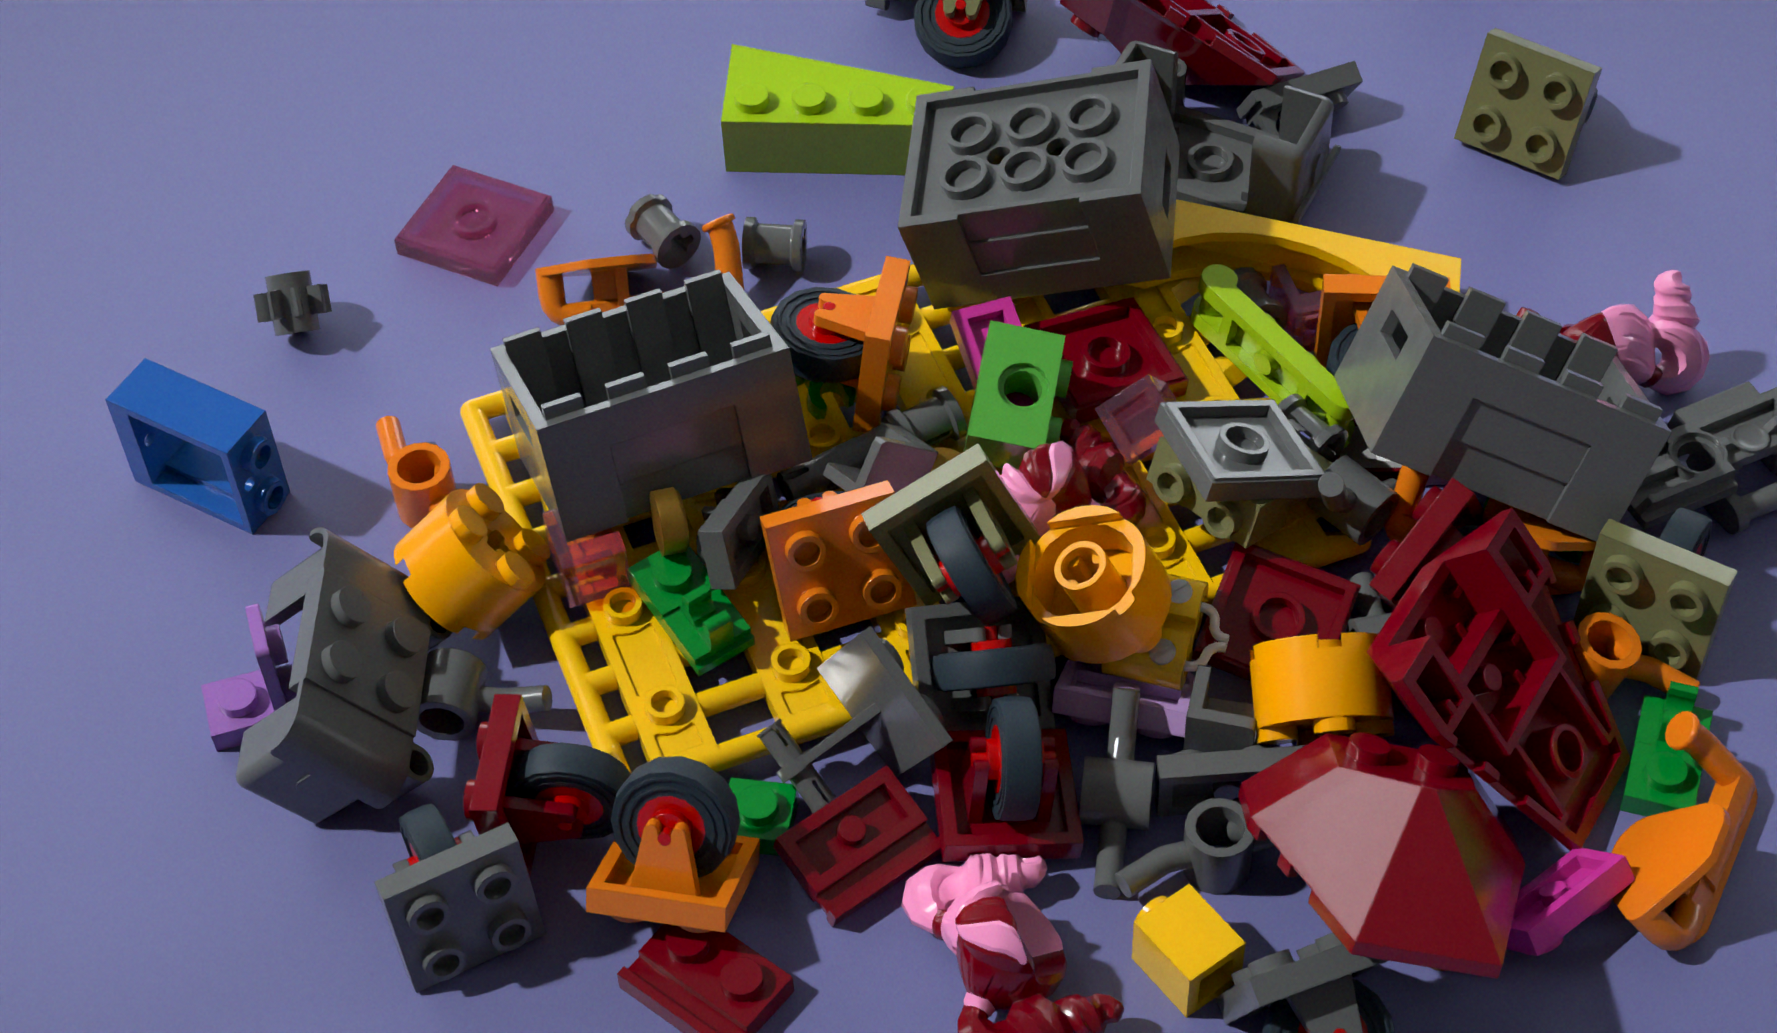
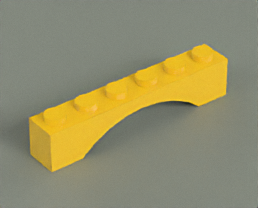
M1176 199L1171 278L1125 285L1147 289L1173 280L1199 277L1207 266L1221 264L1228 266L1232 270L1241 267H1253L1267 281L1300 289L1321 298L1323 274L1387 276L1392 265L1409 271L1412 263L1443 276L1450 277L1451 289L1460 293L1462 258Z

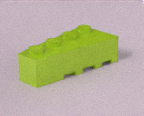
M732 44L721 116L726 172L905 175L917 95L954 90V86Z

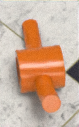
M384 416L377 421L376 431L384 459L388 464L387 474L401 521L410 528H414L450 492L457 490L451 462L446 451L438 445L425 442L413 443L407 446L399 419L395 416Z
M1596 612L1587 615L1577 626L1581 641L1572 645L1586 681L1598 679L1606 700L1614 693L1624 678L1645 682L1665 694L1668 692L1671 681L1695 687L1700 685V681L1659 659L1642 655L1640 636L1633 626L1622 617L1607 612Z

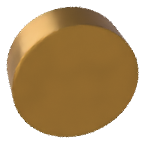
M674 487L650 491L649 500L652 523L661 555L667 556L686 552L687 548H689V530L679 491L675 490Z

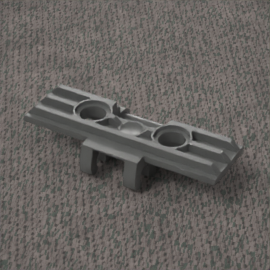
M1748 381L1675 410L1667 424L1672 433L1627 508L1634 519L1645 530L1668 521L1678 508L1693 511L1704 507L1730 534L1746 530L1751 520L1777 510V482L1739 497L1736 494L1738 484L1734 480L1737 470L1759 459L1772 474L1775 473L1777 476V387L1759 393ZM1689 454L1686 460L1689 468L1681 464L1678 459L1680 456Z

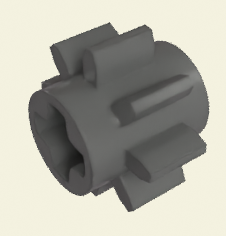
M310 270L265 277L267 292L253 295L258 323L273 321L275 336L319 330L318 314L332 312L327 284L312 285Z

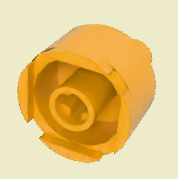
M476 483L470 490L457 489L450 492L396 544L394 549L395 564L397 565L404 559L411 574L403 581V584L423 611L439 625L455 634H458L464 627L477 631L472 638L476 640H483L489 637L541 589L545 582L543 563L551 555L545 540L535 531L529 528L523 529L504 510V504L499 495L489 486L482 483Z
M1100 505L1075 507L1061 512L1049 520L1047 525L1050 529L1035 544L1030 539L1022 550L1016 569V585L1019 597L1054 645L1071 661L1093 664L1114 662L1133 653H1145L1154 648L1161 639V627L1170 609L1172 587L1165 567L1140 530L1133 523L1123 518L1119 512Z
M1342 632L1341 640H1318V634L1280 638L1254 645L1253 650H1250L1249 664L1258 744L1277 745L1296 742L1297 746L1311 743L1326 733L1335 735L1369 733L1381 738L1394 735L1391 686L1366 652L1378 634Z

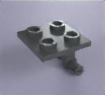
M871 626L817 667L819 673L853 718L805 752L802 751L786 729L781 718L757 735L781 767L776 774L783 783L788 780L791 781L811 809L812 814L836 797L812 763L817 760L818 756L858 727L896 777L953 740L944 728L945 722L939 708L930 698L919 694L903 672V661L897 650L887 640L879 638Z

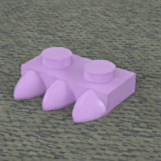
M1069 659L1054 689L1052 712L1069 715L1073 721L1082 725H1104L1110 723L1113 688L1140 690L1137 732L1144 736L1158 739L1169 738L1173 735L1185 737L1186 715L1195 677L1188 671L1182 690L1179 691L1102 673V663L1093 664L1071 661Z

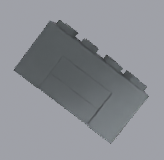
M1152 59L1096 67L1091 69V73L976 90L973 86L917 95L898 230L934 309L986 303L1009 296L1012 299L1171 278L1180 144Z
M1412 263L1409 271L1392 265L1334 375L1370 452L1428 476L1434 475L1450 481L1453 477L1472 491L1546 519L1550 524L1597 542L1599 533L1609 518L1620 522L1672 433L1660 417L1663 412L1662 408L1650 403L1618 357L1615 356L1618 351L1617 347L1585 333L1581 334L1578 341L1559 333L1562 328L1560 323L1529 310L1525 311L1522 318L1503 311L1506 305L1504 300L1473 287H1469L1465 295L1446 287L1449 281L1446 276Z
M719 269L683 280V287L664 293L658 288L624 299V306L602 312L600 308L586 311L563 319L564 325L541 332L539 327L502 338V345L490 348L519 456L567 543L627 523L629 518L651 511L650 491L674 487L675 490L679 491L682 500L738 482L740 479L748 476L751 478L764 474L766 476L813 460L789 347L730 272L722 274Z

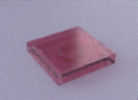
M452 165L394 239L397 254L498 287L554 212L552 196Z

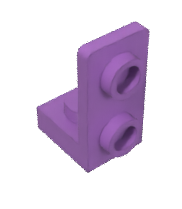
M259 603L246 606L245 609L260 670L201 685L211 738L217 752L240 746L245 730L297 696L296 692L289 689L292 663L279 666L289 662L279 624L266 626Z

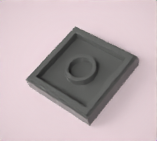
M1274 399L1160 403L1154 421L1206 502L1321 498L1318 481L1325 473Z

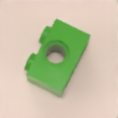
M990 320L964 451L979 443L994 467L1003 469V466L1008 463L1014 468L1019 469L1024 454L1030 449L1034 450L1040 444H1052L1059 441L1062 418L1051 416L1054 397L1066 398L1073 361L1062 359L1065 335ZM1013 392L1023 393L1029 396L1034 404L1025 407L1017 406L1011 403L1005 395Z

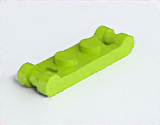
M1221 264L1209 265L1203 269L1198 285L1201 296L1195 299L1190 315L1193 326L1270 399H1274L1277 404L1289 395L1297 393L1307 400V409L1328 425L1333 426L1337 424L1347 430L1348 439L1344 445V448H1346L1350 443L1355 428L1354 417L1334 376L1319 363L1313 354L1307 352L1284 331L1272 316L1265 313L1237 287L1238 277L1234 270Z

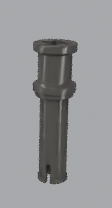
M944 386L934 389L930 399L903 412L894 408L886 412L885 417L881 419V424L883 422L901 426L930 447L948 438L958 441L967 436V425L962 410L952 393ZM881 425L816 455L811 461L778 472V483L787 502L810 494L834 491L840 488L823 475L827 463L831 462L862 468Z

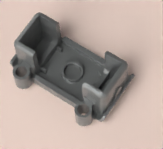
M1141 41L1130 42L1115 64L1152 59L1180 144L1176 199L1299 225L1341 150V146L1335 144L1329 153L1334 110L1332 101L1328 97L1285 85L1279 135L1184 107L1187 66L1183 60L1178 58V52Z
M317 527L311 530L309 536L310 541L322 548L273 582L265 616L266 626L281 625L302 610L289 689L296 692L297 696L244 731L236 770V781L242 788L313 823L324 821L356 800H360L374 808L382 809L431 779L434 772L433 761L424 748L413 743V738L416 736L428 651L452 635L451 631L439 625L426 614L411 597L403 584V581L409 577L408 575L324 527Z

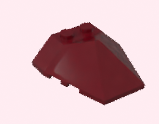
M1060 0L1061 5L1074 13L1070 21L1076 27L1096 38L1103 34L1121 54L1132 41H1141L1178 52V58L1183 60L1187 66L1186 85H1275L1302 77L1305 71L1259 34L1253 33L1251 35L1231 21L1234 14L1223 5L1218 4L1215 7L1207 0Z
M1513 508L1501 511L1423 566L1366 652L1401 702L1430 738L1571 851L1572 849L1583 847L1631 758L1598 679L1587 682L1572 647L1573 644L1581 641L1573 620L1562 623L1547 585L1553 584L1557 579L1549 560Z
M1326 733L1241 783L1238 796L1247 829L1257 841H1266L1267 837L1280 851L1277 865L1287 877H1297V874H1299L1312 889L1308 903L1351 955L1499 978L1523 877L1525 861L1510 827L1474 773L1443 747L1426 744L1416 749L1389 744L1381 737L1369 733H1354L1350 737Z

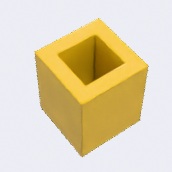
M1188 884L1168 898L1165 895L1154 898L1140 910L1133 924L1131 958L1187 1018L1234 985L1231 974L1243 969L1246 942Z

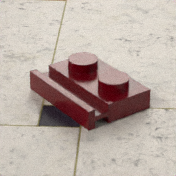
M887 765L778 836L773 845L775 851L812 901H817L826 913V920L832 927L941 854L940 837H937L926 823L928 818Z
M663 924L638 951L639 957L628 969L623 966L617 973L620 989L682 1033H757L794 992L793 977L727 931L725 933L716 931L692 933L682 929L680 926Z

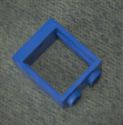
M144 358L105 399L136 482L252 535L270 515L277 513L283 506L287 495L290 493V489L266 410L147 358Z

